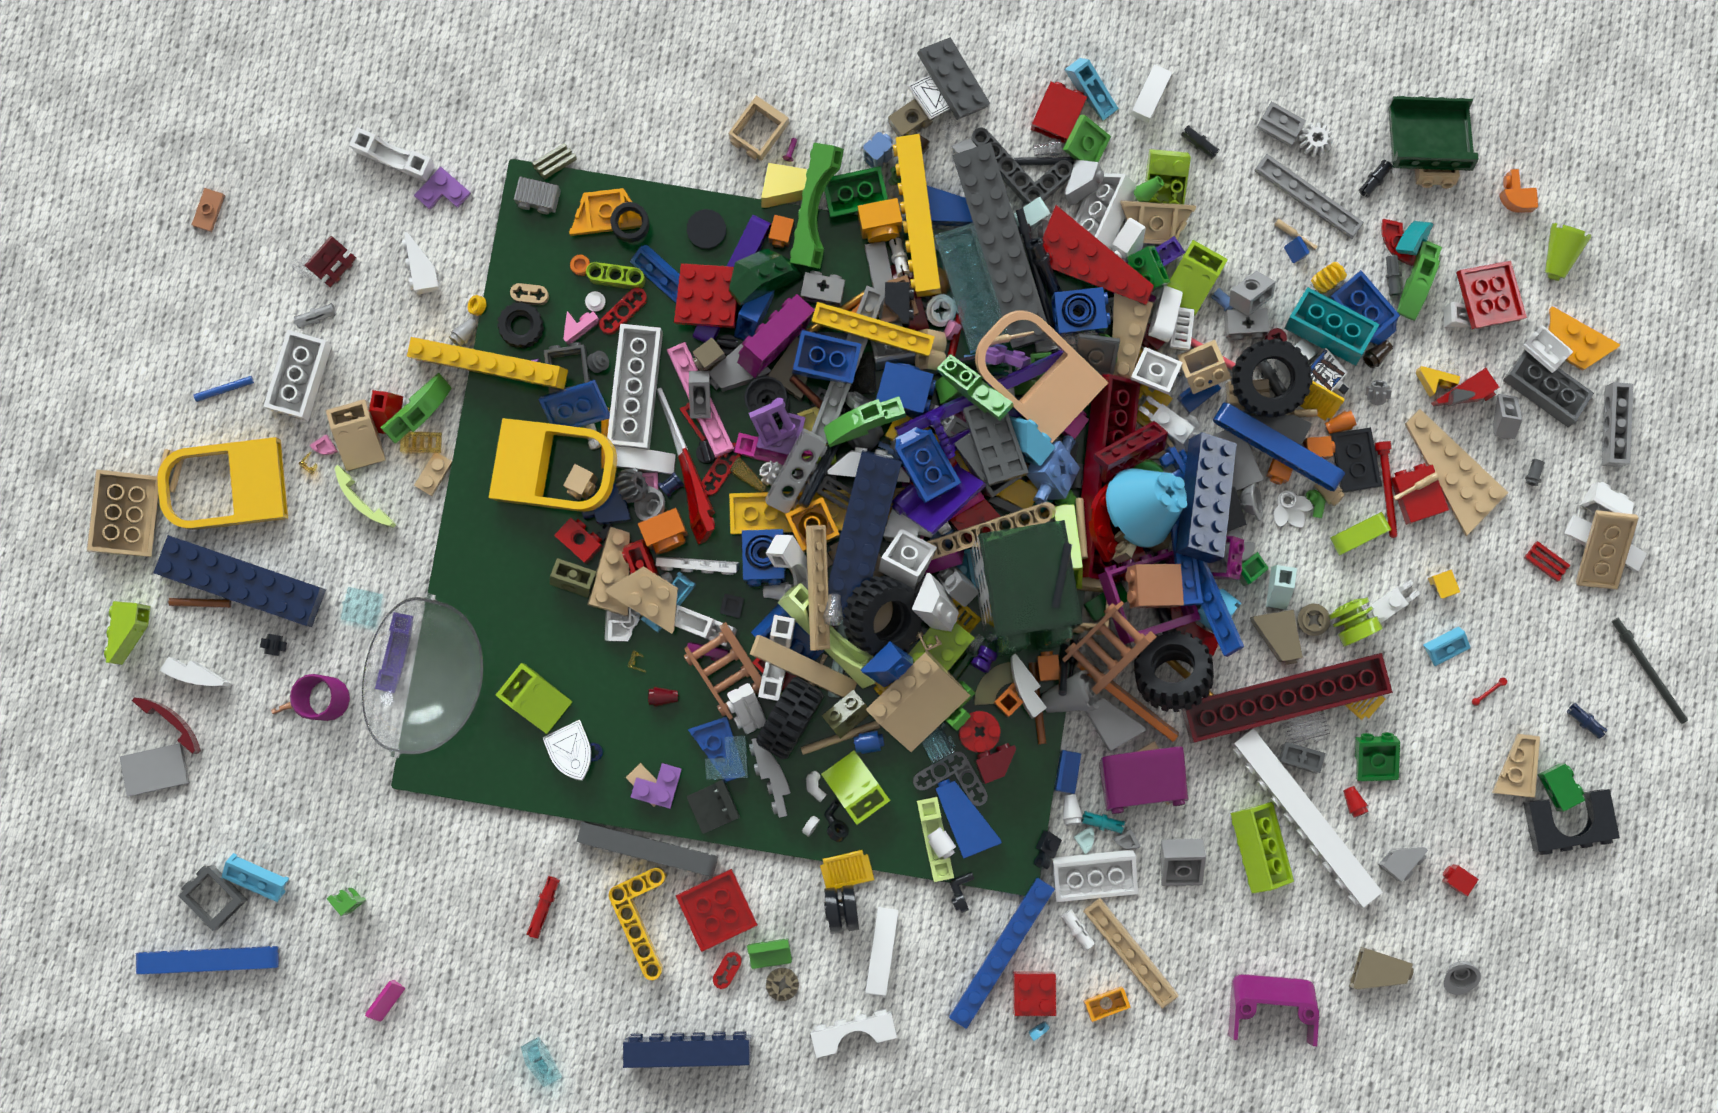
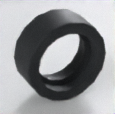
M622 203L611 214V228L617 238L623 242H638L649 231V217L644 208L637 203ZM627 211L638 213L642 219L641 228L632 234L624 233L618 225L620 216Z

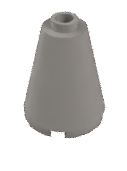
M1082 670L1068 678L1067 694L1065 696L1058 694L1059 684L1042 693V698L1040 699L1047 707L1045 709L1046 712L1092 711L1098 709L1099 705H1095V701H1098L1099 697L1098 694L1096 695L1091 690L1095 682L1093 678L1088 679L1086 674H1089V672Z

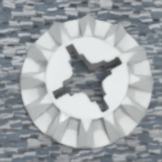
M944 294L932 296V299L927 302V309L925 310L928 317L927 320L935 326H946L948 321L953 320L956 314V305L953 299ZM939 305L947 309L941 312V314L934 312V310L939 308Z

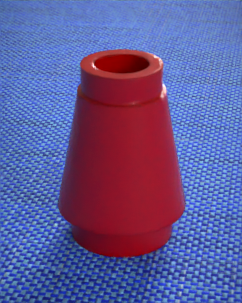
M1355 786L1343 790L1349 814H1352L1353 818L1369 812L1367 809L1368 804Z

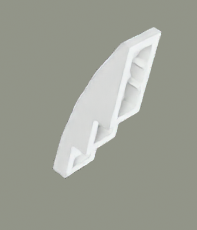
M1573 515L1564 534L1586 546L1592 523ZM1631 544L1625 566L1633 571H1639L1647 553Z
M878 907L865 994L886 997L898 910Z

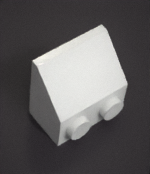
M1597 482L1591 485L1580 505L1594 514L1596 510L1632 514L1634 503L1629 501V497L1625 494L1616 493L1611 490V486L1608 484Z
M900 529L882 556L878 571L915 590L924 576L937 547Z
M927 573L912 610L931 628L952 631L959 614L954 601L948 595L945 588L930 573Z

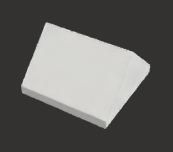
M1145 347L1131 376V380L1169 394L1183 362Z

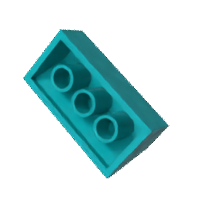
M1307 287L1284 329L1322 349H1328L1330 353L1356 366L1380 324Z

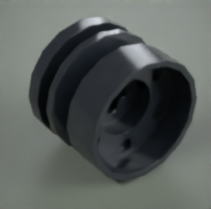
M769 376L758 377L746 388L744 398L749 412L766 406L765 403L768 402V399H771L773 402L776 398H782L785 402V409L789 413V396L783 384L776 378ZM778 412L772 414L776 423L782 421Z

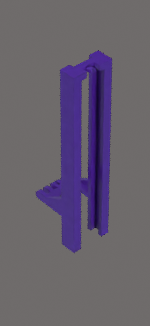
M1060 350L997 379V381L1007 390L1045 373L1060 358L1063 351ZM961 396L896 426L894 429L897 435L900 436L915 427L924 429L932 425L940 441L938 443L949 459L955 456L956 447L954 443L970 433L968 428L951 437H947L944 427L940 422L963 411V408L974 404L966 397ZM1011 408L1008 412L1011 417L1018 418L1022 416L1014 408Z

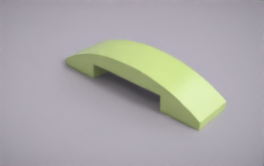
M337 465L335 473L338 483L353 506L370 519L394 528L396 524L383 510L378 508L373 513L350 488L355 481L342 467Z
M933 797L919 800L917 805L933 880L938 882L952 879L954 874L950 857L944 859L943 856L938 858L928 843L930 841L927 837L929 834L940 827L944 831L938 799Z

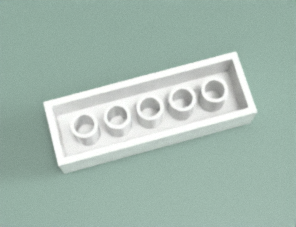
M620 324L607 435L614 446L650 450L663 337L661 328Z

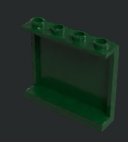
M1393 96L1389 105L1393 168L1473 171L1479 160L1478 153H1475L1473 149L1470 107L1473 99Z

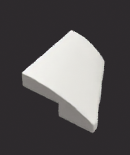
M628 607V616L606 611L605 641H628L634 627L640 620L641 614Z

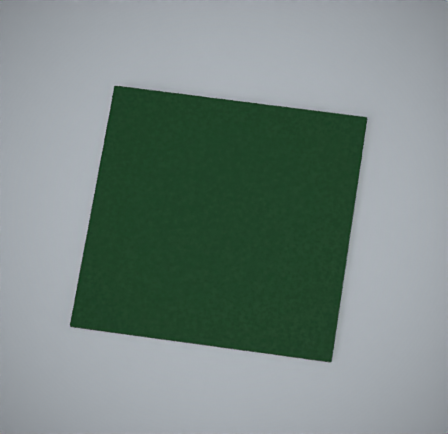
M510 159L483 295L486 300V308L479 316L473 349L530 361L539 359L541 363H545L544 350H548L550 346L560 345L561 348L569 347L563 339L567 311L576 323L580 322L581 316L585 313L593 312L585 304L587 295L594 291L600 292L605 297L606 303L602 310L594 313L601 320L608 311L632 290L596 285L589 280L587 274L584 276L574 274L570 268V262L576 255L586 256L590 263L598 262L635 267L630 263L631 259L641 246L648 245L679 274L681 264L727 266L752 215L770 223L773 222L774 215L794 219L795 225L789 247L777 248L772 246V243H769V231L760 251L767 248L791 260L790 252L794 244V232L797 228L798 212L801 206L786 203L762 208L761 199L567 167L544 179L533 168L532 162ZM519 177L558 185L561 193L556 212L542 214L536 208L530 207L529 210L519 208L518 204L514 201ZM624 188L631 201L642 206L649 217V231L638 242H623L617 238L613 231L570 236L569 233L570 228L573 226L577 209L580 207L583 193ZM703 209L719 213L724 219L727 228L724 240L718 247L710 250L700 249L692 244L686 231L687 222L695 212ZM818 209V233L824 247L821 268L795 265L804 276L805 272L810 273V271H818L822 273V276L828 277L830 275L841 276L845 280L842 306L863 292L866 286L872 287L864 246L870 243L867 238L862 239L858 215L846 214L830 218L828 210ZM902 222V231L899 232L900 235L897 238L902 240L903 250L907 254L908 261L912 259L911 252L907 253L905 241L909 240V235L904 233ZM640 228L625 229L621 231L627 234H632L637 232ZM933 228L934 240L939 242L938 248L954 243L960 255L958 260L949 261L950 257L955 256L950 251L951 246L936 250L938 267H941L949 275L950 290L946 295L953 299L957 314L959 301L961 299L966 300L965 264H986L976 234ZM886 241L885 245L891 266L894 265L891 259L892 251L889 241ZM1022 242L1023 247H1024V250H1025V253H1026V256H1027V260H1028V262H1029L1028 255H1027L1026 248H1025V244H1024V242ZM594 270L591 276L598 277L601 274V270ZM619 272L613 273L612 276H611V279H612V280H617V279H619L620 276H621V273H619ZM634 275L631 278V282H639L641 276ZM645 276L646 283L642 289L647 295V302L625 324L662 329L663 337L657 389L662 388L702 482L717 458L712 462L703 463L696 456V449L699 446V442L702 441L680 411L681 407L689 403V399L667 353V349L686 342L694 359L693 351L704 344V342L693 338L696 325L674 323L676 303ZM804 276L775 290L774 297L762 323L766 324L769 321L768 318L775 310L779 312L782 309V304L788 298L792 299L797 294L801 297ZM518 283L540 285L545 287L549 293V300L546 304H530L541 315L544 322V331H542L543 335L537 343L525 349L514 348L512 345L507 344L497 327L501 311L506 306L515 303L510 295V290L513 285ZM823 284L820 288V291L824 292V290L826 289L825 284ZM519 289V292H515L518 298H520L521 295H528V293H524L522 289ZM1103 289L1104 293L1107 292L1108 298L1114 297L1112 292ZM539 291L538 294H532V296H536L538 300H540L541 297L545 296L542 293V291ZM634 294L633 296H634L635 299H634V301H632L631 303H630L629 300L626 301L627 303H629V304L631 305L632 309L635 308V307L633 306V303H634L636 300L642 301V298H641V295H642V294H640V295ZM920 297L921 300L924 301V302L927 304L928 301H926L924 298ZM805 301L813 309L816 308L817 303ZM738 304L735 328L721 327L715 339L716 343L717 338H721L723 335L734 336L738 314L743 305L740 306ZM939 305V308L936 309L935 312L941 314V312H944L947 309H944ZM621 306L618 309V315L622 317L629 313V308L626 306ZM966 310L955 356L957 359L963 358L964 355L976 354L977 346L985 336V334L967 335ZM615 314L612 315L614 317V320H612L610 323L608 321L605 322L606 327L604 329H612V323L615 320H617L618 323L620 322V320L617 319ZM517 316L511 322V329L517 335H524L530 330L531 323L525 316ZM812 318L809 322L807 329L814 325V323L811 322ZM929 320L927 321L930 330L944 332L946 326H935ZM1111 321V324L1108 325L1103 334H1108L1110 337L1113 336V321ZM598 323L573 343L579 342L581 345L584 344L587 349V357L596 351H602L608 356L609 366L606 370L599 373H594L590 369L589 371L591 381H596L610 413L620 329L612 335H606L602 332ZM824 327L818 331L845 333L828 327ZM1076 336V337H1075L1076 345H1077L1078 337H1079V336ZM736 338L738 346L743 343V340ZM869 339L849 392H858L862 396L874 401L877 398L884 369H875L871 341ZM946 340V341H947V345H946V349H945L946 358H947V355H948V350H949V346H950V341H951V340ZM1010 341L1000 343V345L1006 346L1007 350L1014 351ZM1035 344L1016 349L1017 351L1024 352L1025 356L1030 358L1031 353H1036ZM787 348L767 366L770 370L774 368ZM581 354L552 358L553 365L568 370L565 387L585 383ZM1012 365V373H1013V372H1015L1016 370H1015V366ZM469 371L391 783L393 789L822 862L824 858L863 850L864 855L868 854L872 870L933 880L917 801L937 797L944 831L947 832L956 846L953 849L955 853L950 856L954 878L972 872L974 880L962 885L1023 896L1027 894L1037 877L1040 878L1042 866L1038 868L1033 864L1039 853L1035 848L1043 830L1048 831L1066 712L1047 713L1046 710H1043L1046 744H1038L1035 717L1031 719L1023 704L1007 717L995 704L974 705L975 694L962 708L969 714L975 711L987 712L996 718L1000 726V738L997 744L988 750L990 754L997 752L996 747L1006 743L1016 747L1005 776L983 784L974 760L978 759L977 755L983 752L977 753L966 749L960 742L958 730L956 731L946 721H943L912 752L880 725V728L873 731L878 730V734L883 735L884 746L880 747L881 751L865 754L859 752L857 755L890 801L858 825H856L841 804L833 815L836 820H840L848 826L849 834L842 842L832 840L827 834L829 823L824 816V812L834 799H839L821 774L855 750L856 752L854 737L803 755L800 748L837 735L822 715L842 698L829 697L828 691L815 685L814 687L821 690L824 697L801 738L787 759H780L772 754L779 763L791 792L790 794L783 795L788 815L780 818L778 814L773 812L771 802H775L773 794H769L767 782H770V778L761 779V776H756L754 764H757L756 756L751 755L749 744H752V739L758 737L763 727L756 728L755 731L746 734L743 728L738 729L734 721L737 715L735 712L732 713L733 718L730 720L728 718L746 775L727 782L725 781L740 818L703 834L687 796L724 780V778L688 729L727 717V715H721L717 708L719 703L694 664L690 666L686 661L684 655L687 653L684 648L687 647L689 642L705 645L710 640L676 626L672 634L663 628L658 633L641 620L643 617L641 615L628 641H605L606 610L589 606V597L587 598L549 585L550 575L557 558L597 572L605 544L601 540L599 543L603 547L588 564H585L554 536L570 518L574 521L579 519L587 526L584 530L589 534L592 532L597 534L598 532L601 533L604 525H599L596 517L584 520L581 511L500 502L489 498L502 418L549 423L539 401L540 396L549 394V387ZM940 373L934 374L933 380L937 381L943 376ZM808 377L806 386L816 394L819 387L827 390L830 381ZM710 384V397L731 443L736 444L739 433L759 437L745 404L744 396L749 384L724 392L720 388L716 390ZM935 386L933 396H928V399L931 400L930 406L931 404L942 406L943 404L940 403ZM656 390L650 450L676 454L674 473L684 484L673 436ZM787 392L790 399L789 413L797 415V413L813 408L811 406L812 402L805 395L801 402ZM1025 394L1015 395V398L1019 401ZM768 399V402L765 404L769 405L772 403L771 399ZM1091 402L1082 410L1087 414L1086 417L1090 419ZM691 418L702 435L705 436L696 418ZM1089 420L1075 439L1079 443L1075 461L1077 464H1084V466ZM601 421L594 423L597 432L601 433ZM782 421L777 423L779 430L782 429ZM892 422L881 425L884 435L880 438V441L891 445V440L885 438V435ZM929 426V428H931L933 434L936 435V432H935L934 428H932V427ZM554 435L543 497L576 502L586 501L584 498L577 500L567 493L568 489L563 486L574 464L592 472L598 478L595 483L597 488L594 492L597 493L600 489L604 469L601 468V447L595 450L590 449L587 438ZM847 441L839 446L835 454L836 462L851 450L855 451ZM878 443L877 446H876L874 449H872V450H870V451H868V452L875 453V451H876L877 448H880V449H882V450H886V449L881 448V447H878V445H879V443ZM733 450L729 452V456L727 457V459L722 457L721 460H725L729 465H731L732 462H729V459L732 455L736 456L737 453H734ZM741 455L718 493L708 496L715 512L711 516L715 523V529L705 543L698 545L690 527L685 485L683 488L680 487L673 492L670 498L659 487V491L665 498L666 509L664 512L676 508L680 513L688 535L684 536L686 543L662 554H656L654 549L650 550L655 565L658 556L739 562V570L734 575H725L718 571L701 573V570L693 569V572H683L681 568L674 567L672 571L661 570V566H656L660 577L669 572L674 581L678 576L677 573L681 572L690 581L695 583V588L680 606L721 623L726 622L729 626L736 628L735 637L753 662L756 657L750 655L755 637L751 632L776 607L779 600L764 598L763 588L764 586H769L768 583H761L759 587H749L748 583L744 582L742 534H730L729 494L769 492L772 487L770 484L768 486L761 481L763 477L759 475L762 465L766 462ZM719 464L716 466L715 471L718 475H723L726 473L727 467L724 464ZM616 468L614 484L617 483L616 477H618V473L625 469ZM658 473V484L666 481L671 477V474ZM713 473L710 475V477H713L712 482L705 484L707 487L706 491L714 490V482L716 480L718 482L721 481ZM837 475V481L852 490L855 477ZM1025 475L1022 477V480L1027 482L1029 478ZM897 481L895 488H904L902 487V482ZM785 486L782 491L791 492L793 487ZM1070 488L1077 498H1081L1082 489ZM983 495L984 498H985L987 501H989L990 497H989V496H986V495ZM631 502L627 504L632 522L611 524L613 528L629 532L630 543L644 539L638 523L642 522V520L637 517L634 503ZM992 506L1000 516L1009 514ZM1003 520L1002 527L1008 529L1011 527L1009 521ZM1036 526L987 548L984 543L980 544L989 593L991 618L988 602H986L989 623L984 605L986 624L982 608L984 628L981 619L970 632L975 639L965 651L973 657H977L981 645L993 650L998 654V657L991 663V669L1000 664L1011 662L1010 657L1016 653L1029 670L1028 663L1036 662V657L1041 656L1040 652L1053 651V655H1058L1060 668L1061 645L1067 644L1070 646L1071 639L1078 640L1079 633L1072 632V629H1068L1067 626L1071 591L1063 592L1060 609L1051 608L1058 574L1056 554L1052 552L1054 543L1053 536L1050 534L1051 530L1038 533ZM784 533L785 535H793L796 539L794 533ZM583 534L578 535L575 539L576 544H583L585 536ZM884 536L879 550L881 558L892 543L891 541H886ZM840 537L826 543L827 553L831 551V545L839 542ZM924 537L923 540H924V541H928V540H930V538H929V537ZM974 547L975 556H976V562H977L976 549H975V547ZM767 550L761 551L759 558H767ZM833 565L827 568L828 582ZM786 568V582L794 586L793 575L789 568ZM939 571L931 574L934 578L939 580L937 577ZM981 573V574H982V580H983V586L985 587V585H984V579H983V573ZM979 576L980 586H981V591H982L981 579H980V576ZM977 579L978 591H979V594H980L979 584H978V579ZM1077 591L1074 622H1081L1085 591ZM724 594L745 599L740 619L720 614ZM976 595L967 606L981 618L978 595ZM966 611L962 613L958 620H960V618L965 614ZM829 613V616L833 618L835 617L834 614ZM970 615V617L965 621V623L963 624L964 626H965V625L969 622V620L972 618L971 615ZM838 619V621H837V623H836V625H835V627H834V629H835L836 631H837V629H838L839 619ZM921 622V631L925 635L930 626L925 622ZM920 639L915 641V643H912L910 645V648L905 652L909 654L911 650L916 646V644L920 641ZM723 645L717 646L718 648H723L727 650L732 649V647L728 648ZM824 651L815 661L819 663L822 655L825 654L827 658L823 665L832 669L833 658ZM703 655V658L697 659L702 669L716 662L710 660L711 656ZM734 659L709 675L708 678L713 686H716L741 670L740 667L743 664L740 659L737 661ZM1068 662V676H1067V679L1069 678V670H1070V664H1069V662ZM521 663L526 664L572 701L571 705L548 734L496 696ZM970 664L957 682L959 683L962 680L976 692L979 682L986 673ZM755 666L762 677L763 673ZM845 670L843 671V675L853 679ZM745 676L720 692L719 695L724 703L730 701L727 696L728 692L739 689V687L747 683L752 686L751 684L754 681L751 676ZM1059 680L1039 682L1040 695L1042 696V693L1059 684ZM1009 683V684L1004 685V686L998 691V693H997V695H996V699H997L1012 683ZM856 684L854 691L867 707L880 696L873 689L876 686L875 684L864 689ZM658 687L677 690L678 702L657 707L649 705L648 689ZM756 693V698L767 720L777 700L761 698ZM868 715L854 728L876 720L871 715ZM578 720L581 721L591 748L590 766L583 781L566 776L554 765L543 740V737ZM975 727L976 733L974 735L976 737L979 735L983 737L982 731L984 729L982 727ZM954 752L964 753L988 795L986 803L981 806H974L1002 842L966 858H962L935 788L939 787L938 783L926 790H918L913 784V778L918 772ZM955 755L954 761L951 763L948 762V759L944 761L949 768V772L954 770L951 768L953 765H962L963 757ZM640 763L656 779L658 778L662 763L682 769L671 809L659 805L653 807L648 802L631 798L634 786L626 776ZM937 765L934 768V773L936 776L942 777L945 775L946 769L942 765ZM930 770L926 771L928 776L924 778L921 775L918 776L919 781L916 782L918 786L922 785L925 787L926 781L929 779L932 780V783L936 781L931 775ZM812 771H817L820 774L821 778L818 780V787L827 794L821 802L807 791L806 777ZM965 773L962 776V781L964 784L969 785L973 783L974 777L971 773ZM955 774L944 779H949L950 782L955 781L957 785L961 788V790L964 792ZM978 783L971 788H967L968 792L973 790L975 794L973 797L974 801H983L981 797L984 794L978 793L976 787H979ZM812 816H816L820 819V822L814 832L808 837L802 833V830ZM952 879L942 880L940 882L950 883Z

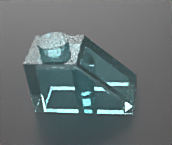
M540 1037L521 1046L526 1066L543 1087L562 1078L553 1057Z

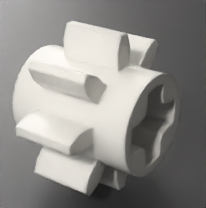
M773 461L764 463L759 474L763 477L761 481L767 486L769 484L772 486L782 465Z

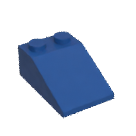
M802 330L792 374L853 384L862 344Z
M777 604L751 633L755 638L757 635H761L770 639L774 615L792 617ZM795 621L790 649L815 661L825 650H810V635Z

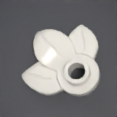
M1285 490L1278 495V506L1274 510V520L1279 527L1288 522L1294 527L1302 528L1305 521L1304 512L1313 509V506L1305 496H1297L1294 492ZM1285 497L1290 498V504L1284 503Z

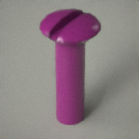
M796 138L791 139L786 155L782 156L788 162L793 161L792 154L797 143Z

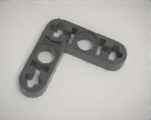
M954 752L918 772L913 778V784L916 789L926 790L955 774L972 804L981 806L987 801L988 795L967 757L962 752ZM955 755L957 757L962 756V765H953L951 768L954 770L949 772V768L944 761L948 759V762L951 763L954 761ZM937 765L945 767L946 773L944 776L938 777L935 775L934 768ZM930 770L931 775L936 781L932 783V780L929 779L926 781L925 787L922 785L918 786L916 783L919 781L918 776L921 775L924 778L928 776L926 771ZM965 773H971L974 777L973 783L969 785L964 784L962 776ZM978 783L979 787H976L978 793L984 794L981 797L983 801H974L973 797L975 794L973 790L968 792L967 788H971Z

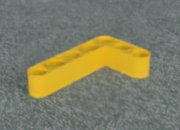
M660 867L652 868L612 887L609 891L610 902L641 971L648 980L659 978L663 972V966L632 898L665 882L666 872ZM654 871H658L662 875V879L658 883L654 882L651 878V874ZM635 880H640L643 883L641 891L634 890L632 885ZM616 889H621L624 892L622 900H617L614 897ZM624 908L632 910L633 915L630 919H626L623 916L622 911ZM632 927L640 928V937L636 938L631 935ZM643 945L647 946L650 950L649 955L646 957L642 956L639 952V948ZM649 965L657 966V975L649 974Z

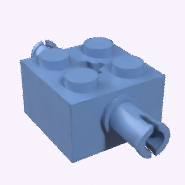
M1066 435L1063 437L1062 442L1054 441L1052 444L1055 446V449L1041 466L1029 465L1027 476L1038 489L1033 499L1037 505L1047 500L1066 498L1080 469L1079 465L1070 455L1076 443L1073 437Z

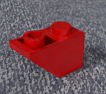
M372 390L369 411L378 433L385 434L380 427L402 409L404 396Z

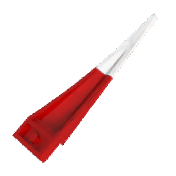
M658 388L657 394L666 415L681 466L688 503L690 527L699 545L705 543L715 529V523L711 517L715 512L663 390Z

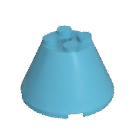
M1134 468L1118 472L1113 480L1109 482L1106 492L1107 510L1115 527L1118 526L1125 534L1123 537L1134 545L1153 547L1162 543L1169 535L1183 508L1187 506L1184 480L1181 477H1176L1166 472Z

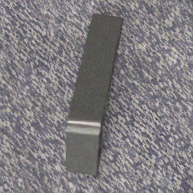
M980 127L973 131L971 140L977 147L991 142L993 150L999 154L996 160L1003 181L1025 205L1032 202L1028 195L1036 194L1044 202L1070 179L1073 167L1070 162L1062 160L1034 182L987 129ZM977 136H983L986 140L984 142H978L975 138ZM1009 165L1012 170L1006 172L1002 169V166ZM1064 168L1068 171V174L1061 175L1058 169ZM1021 179L1025 182V185L1018 186L1015 181ZM1050 181L1053 187L1046 188L1043 182Z

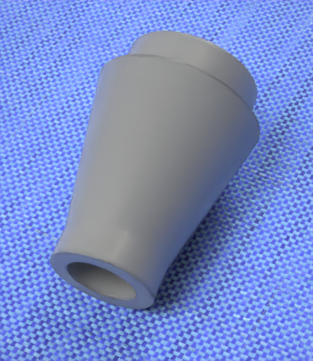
M469 318L451 331L450 340L460 347L466 345L478 324Z

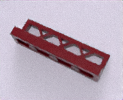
M1153 421L1096 452L1094 460L1103 467L1101 480L1106 483L1113 479L1118 472L1133 468L1165 450L1168 432L1157 422Z

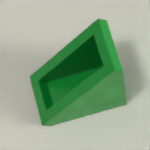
M1258 552L1242 562V572L1239 581L1243 586L1251 584L1269 569Z

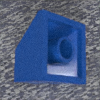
M889 642L861 671L885 688L905 674L913 665L914 659L895 644Z

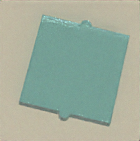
M348 587L345 601L342 602L344 606L340 619L375 627L378 614L381 612L380 606L383 594Z

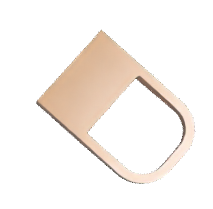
M1014 311L1004 315L985 334L976 349L975 363L981 377L992 388L1012 401L1013 408L1026 420L1031 419L1038 425L1037 429L1051 438V443L1108 384L1050 325L1038 315L1028 311ZM1017 320H1029L1041 329L1063 351V354L1018 401L990 374L986 366L985 356L990 344L1009 324Z

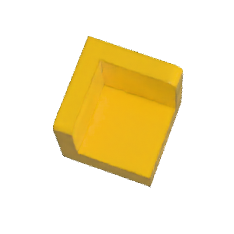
M1452 569L1428 578L1430 585L1435 584L1440 599L1460 593Z

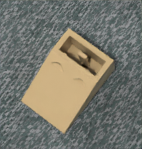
M365 399L326 410L330 429L346 471L386 461L379 433L369 411L370 403Z

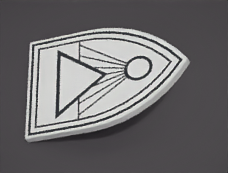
M930 75L908 86V89L930 120L950 109Z
M578 720L543 737V740L554 765L566 776L583 781L590 766L591 748L581 721Z

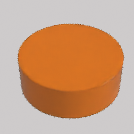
M576 255L570 262V268L574 274L584 276L590 261L584 255Z

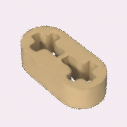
M518 283L513 285L510 290L511 297L517 303L524 302V304L544 305L549 300L547 289L540 285ZM519 289H522V291L524 293H528V295H521L520 298H518L515 292H519ZM539 291H542V293L545 296L541 297L540 300H538V298L536 296H532V294H538Z

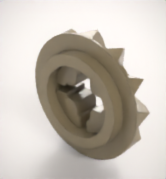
M1308 604L1300 610L1297 616L1298 625L1302 632L1309 636L1321 635L1329 628V613L1322 605ZM1319 614L1317 618V622L1319 625L1313 623L1308 626L1310 622V618L1308 615H1311L1313 617Z
M777 968L766 979L767 992L777 1001H787L793 998L798 991V978L788 968ZM786 976L785 983L791 988H783L781 993H779V986L774 981L781 982L783 977Z

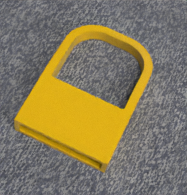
M502 418L489 498L500 502L581 512L592 511L605 503L612 492L617 467L616 449L608 437L592 429ZM554 435L595 439L602 445L605 451L603 478L600 489L592 498L576 502L543 497Z
M277 437L182 448L169 454L160 465L157 476L160 508L164 516L176 526L198 530L288 519L281 440ZM228 454L234 515L199 520H183L178 517L172 509L170 499L169 476L172 468L179 461L186 458Z

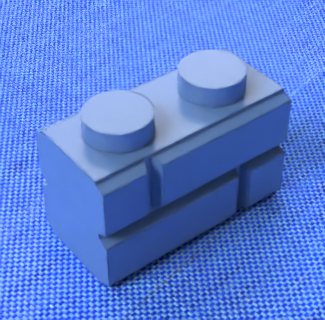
M877 132L872 137V141L869 140L863 146L864 161L871 168L878 166L882 168L884 163H887L892 158L893 140L886 133L883 135L881 132Z

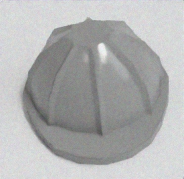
M1253 483L1242 491L1240 505L1246 513L1255 515L1256 520L1261 521L1263 514L1261 492L1258 485Z
M651 486L646 487L648 493L645 498L634 502L636 515L642 521L662 514L666 509L663 494Z
M1458 960V962L1449 966L1444 978V988L1447 992L1454 995L1467 993L1479 984L1481 973L1471 962Z

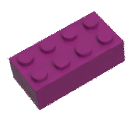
M798 294L792 299L788 298L782 304V309L779 312L775 310L768 318L769 321L766 324L762 323L756 329V334L753 337L748 336L743 341V347L738 353L740 356L737 363L754 378L770 365L792 343L795 337L801 334L802 330L805 331L815 309Z

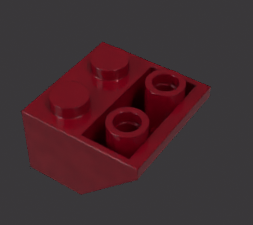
M1009 743L996 747L997 752L990 754V751H986L977 755L978 759L974 760L983 784L1005 776L1016 751L1015 745L1010 746Z

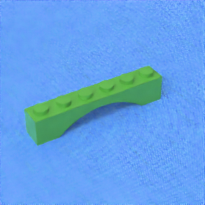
M813 143V148L810 151L809 168L806 172V184L802 192V204L798 212V224L794 232V244L790 252L791 263L821 268L824 247L818 233V206L826 185L840 170L844 152L842 148Z

